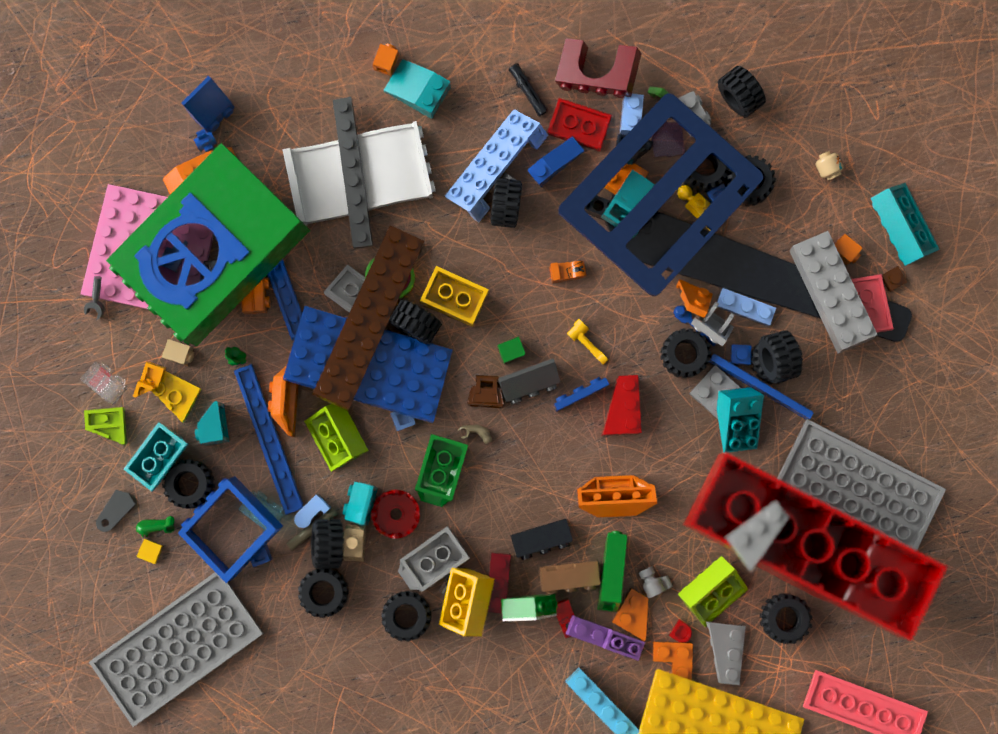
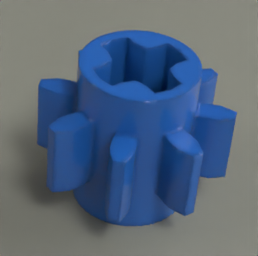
M204 129L196 132L197 138L194 139V142L199 151L205 150V152L214 150L213 145L217 144V141L212 132L206 133Z

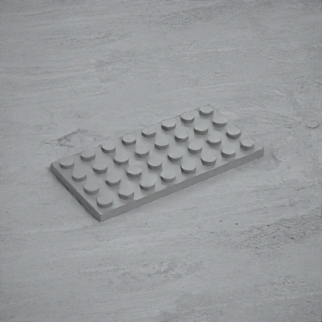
M808 419L805 420L777 479L916 551L946 490Z
M215 572L89 663L132 727H134L264 633L229 582L225 583Z

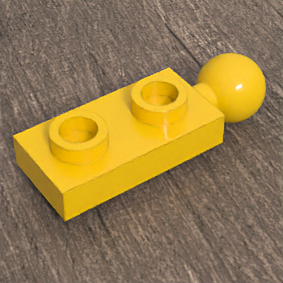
M687 185L679 187L677 195L681 200L688 201L685 207L697 219L711 205L699 192L693 196L692 189Z

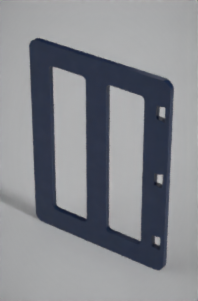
M668 93L658 101L561 203L558 212L562 218L650 296H657L762 182L763 174L675 95ZM668 119H674L695 138V143L611 232H608L586 213L584 208ZM709 155H714L734 172L736 177L653 268H648L626 248V244ZM743 185L748 190L741 196L737 191ZM706 226L711 231L703 237L700 231ZM668 268L672 273L665 279L661 274Z

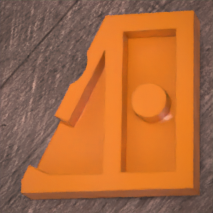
M679 279L676 287L682 290L680 296L685 302L686 310L705 318L713 293L705 288H699Z
M631 588L612 620L614 624L643 641L646 640L648 598Z

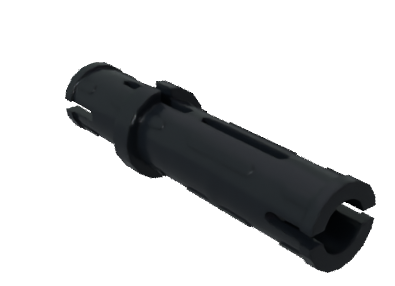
M519 63L511 66L508 71L516 80L517 87L521 88L538 114V117L547 113L548 108H546L530 83L531 79L529 76L526 77Z

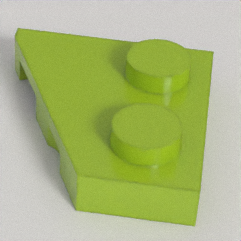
M124 407L84 410L85 430L122 445H127Z

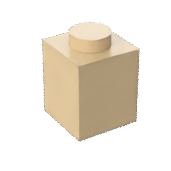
M168 339L162 358L188 366V363H191L194 358V348Z

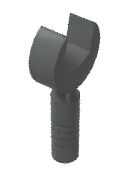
M94 276L93 300L84 306L85 315L89 313L90 308H94L97 311L96 320L105 313L104 305L98 301L102 281L100 276Z

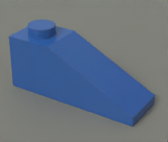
M572 136L542 157L527 171L538 185L542 187L580 156L584 150Z

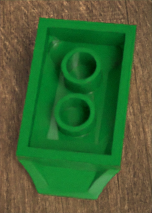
M431 434L415 487L420 501L440 507L452 501L468 444Z

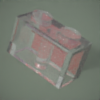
M94 362L80 380L109 404L114 405L129 388L124 384L126 380L118 374L114 376L110 372L111 368L104 362L101 364Z

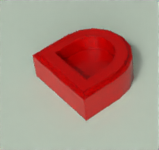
M678 619L669 636L680 643H685L691 639L692 630L686 623Z

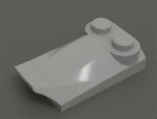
M447 526L401 558L398 572L410 590L423 592L451 572V567L457 568L470 557L456 535Z

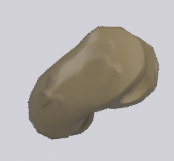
M476 424L463 425L458 429V431L461 429L467 431V434L461 437L462 439L467 438L470 433L474 432L483 439L485 444L492 442L490 430Z

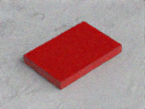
M558 98L547 134L566 141L573 136L579 145L601 151L612 115Z

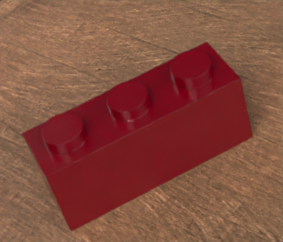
M491 552L489 577L494 579L487 612L502 614L501 599L507 598L511 554Z

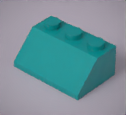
M158 422L123 470L153 492L188 446V443L171 428Z

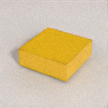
M144 539L137 557L156 564L163 545Z

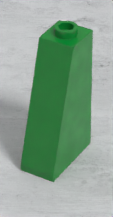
M620 531L608 532L606 536L597 610L617 612L621 604L627 535Z

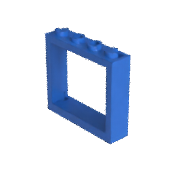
M236 476L229 479L224 478L218 484L220 488L216 492H211L206 497L207 502L204 505H199L193 513L195 515L192 518L186 519L181 524L183 528L178 532L225 583L233 580L283 527ZM228 489L267 528L230 568L191 530Z

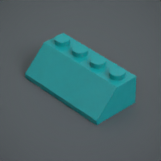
M906 183L890 187L871 198L872 206L878 212L881 224L887 230L890 236L889 239L896 247L898 257L905 266L940 250Z

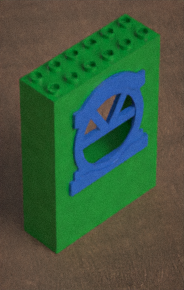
M220 143L106 261L111 265L109 269L115 275L123 278V284L129 289L132 288L136 292L134 295L140 301H145L149 305L147 308L154 315L162 318L160 322L168 329L171 328L175 332L173 335L180 342L197 347L310 232V229L230 150ZM195 223L208 227L215 234L219 245V255L216 265L211 272L172 233L174 229L182 225ZM164 239H168L179 251L158 257V252ZM185 258L178 284H171L162 276L159 266ZM193 265L205 278L196 284L186 286L190 268Z

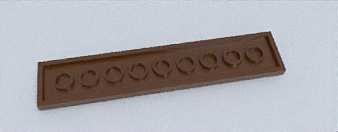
M391 225L389 226L312 395L347 411L349 410L424 244L423 240Z

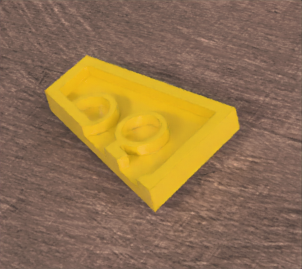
M165 371L160 386L151 391L184 423L202 389Z

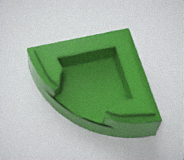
M650 87L647 92L654 98L655 96L662 98L665 94H668L664 88Z

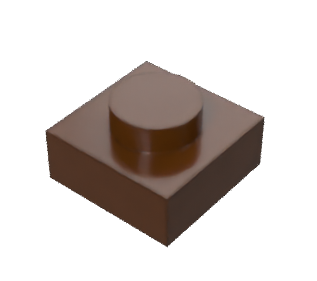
M898 266L882 274L883 282L889 292L907 283Z

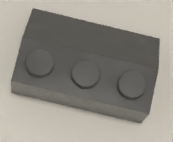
M554 358L498 379L505 402H510L511 405L521 402L522 397L529 396V398L538 396L541 390L546 389L549 392L557 389V385L561 382Z

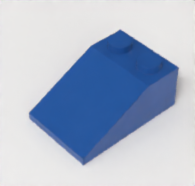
M210 76L181 102L192 119L206 132L215 131L220 126V122L224 118H228L235 108Z

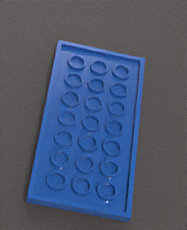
M304 306L283 380L315 389L347 318ZM384 330L353 400L433 423L452 349L435 344H423L415 338Z

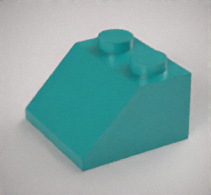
M213 402L197 423L195 437L200 444L208 446L230 442L223 403Z

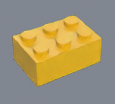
M436 266L420 302L431 309L473 327L488 296L489 289Z
M451 567L439 625L463 636L482 637L494 579L468 568Z

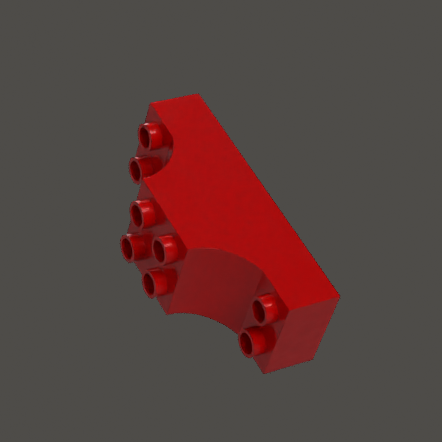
M727 452L718 455L683 526L736 553L725 537L772 502L777 501L788 516V519L755 566L899 638L913 640L948 568L947 566Z

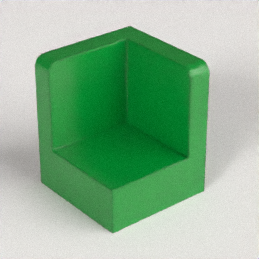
M519 337L497 345L504 365L525 355Z

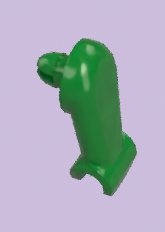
M168 516L163 520H142L136 525V531L142 537L144 535L148 537L152 532L163 530L165 533H173L175 519L173 516Z

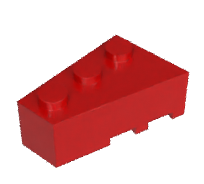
M638 375L617 377L601 436L642 433Z

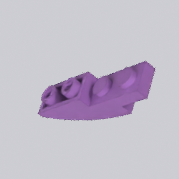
M573 615L565 633L638 661L645 644L641 640Z

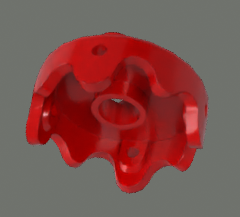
M390 490L381 494L376 499L371 510V518L375 528L382 535L393 539L403 538L412 533L418 526L420 507L415 498L409 493L402 490ZM395 508L400 509L402 512V516L398 520H394L391 517V511Z

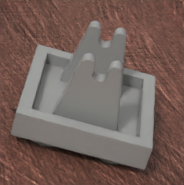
M715 302L708 309L705 318L696 315L691 324L698 332L709 336L712 342L723 346L734 328L729 323L735 315L731 313L725 321L714 313L719 303Z

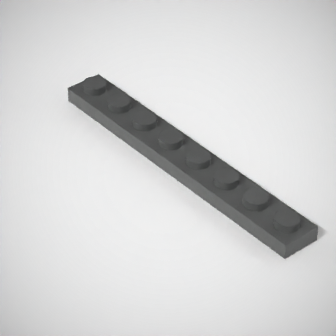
M352 97L334 99L333 107L353 248L373 246L353 99Z

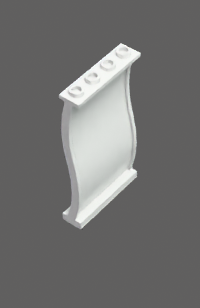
M417 121L411 124L358 134L368 211L401 202L433 198L432 192H436L434 181L429 180L428 174H432L429 162H425L424 156L428 154L426 145L421 144L420 138L424 136L422 127L417 126ZM338 140L309 147L282 149L296 216L305 225L349 216Z

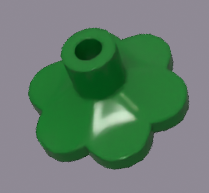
M227 347L225 349V358L228 360L229 365L234 366L246 363V354L240 351L239 348Z

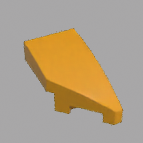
M149 361L146 362L133 397L136 398L159 387L166 368Z

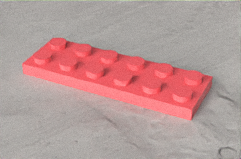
M818 670L814 672L803 704L804 708L874 734H921L928 713L926 710Z

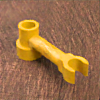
M578 319L567 334L573 341L578 339L604 365L609 359L584 335L589 328Z

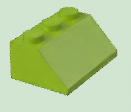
M334 404L327 405L304 421L331 472L369 451L348 411Z
M721 556L689 585L684 587L678 595L701 624L706 627V622H712L743 595L748 588L737 571Z

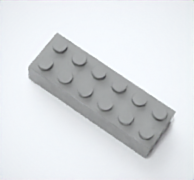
M826 231L793 245L790 249V254L837 354L874 339L878 334L829 232Z

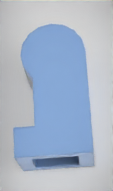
M316 494L295 515L294 522L296 526L306 528L310 526L313 519L321 511L325 514L331 507L319 494Z

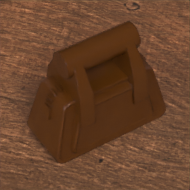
M476 375V386L471 387L467 405L470 407L503 408V393L501 388L497 387L499 376ZM481 383H492L493 387L481 386Z

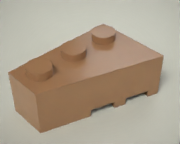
M598 561L539 567L541 590L546 592V594L557 593V590L565 589V592L577 591L576 588L584 587V590L596 589V585H600Z

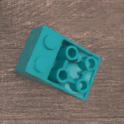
M632 169L601 218L616 227L655 184Z
M752 387L718 391L717 415L724 453L758 448L764 395Z

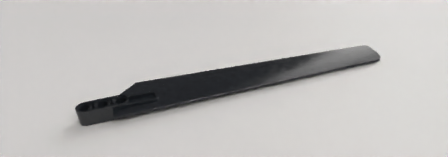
M615 194L612 195L611 200L596 195L584 208L585 212L604 220L601 216ZM593 204H601L603 210L596 211L593 208ZM657 211L639 230L637 235L626 244V248L641 262L655 266L692 224ZM604 220L609 232H611L615 227ZM702 229L700 234L705 237L710 231ZM716 233L678 273L821 319L796 264ZM887 300L894 329L877 333V337L898 342L906 335L912 313L907 307Z

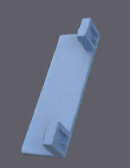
M513 110L447 192L445 197L465 209L475 221L480 222L490 210L489 205L483 198L495 184L497 178H500L527 142L537 150L548 137V134L539 122Z

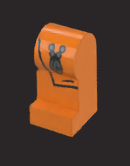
M584 261L551 263L549 266L552 283L575 280L587 276Z

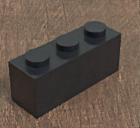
M567 519L510 535L516 557H521V560L533 557L532 553L538 551L540 555L551 552V548L558 546L559 549L570 546L569 542L573 541Z

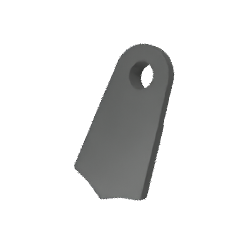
M115 490L96 520V526L100 531L108 532L112 530L135 506L130 493ZM104 520L109 521V525L107 527H104L102 525V522Z

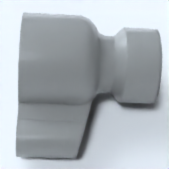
M652 566L638 572L640 578L644 580L643 589L648 598L654 597L673 587L668 576L655 577V571Z

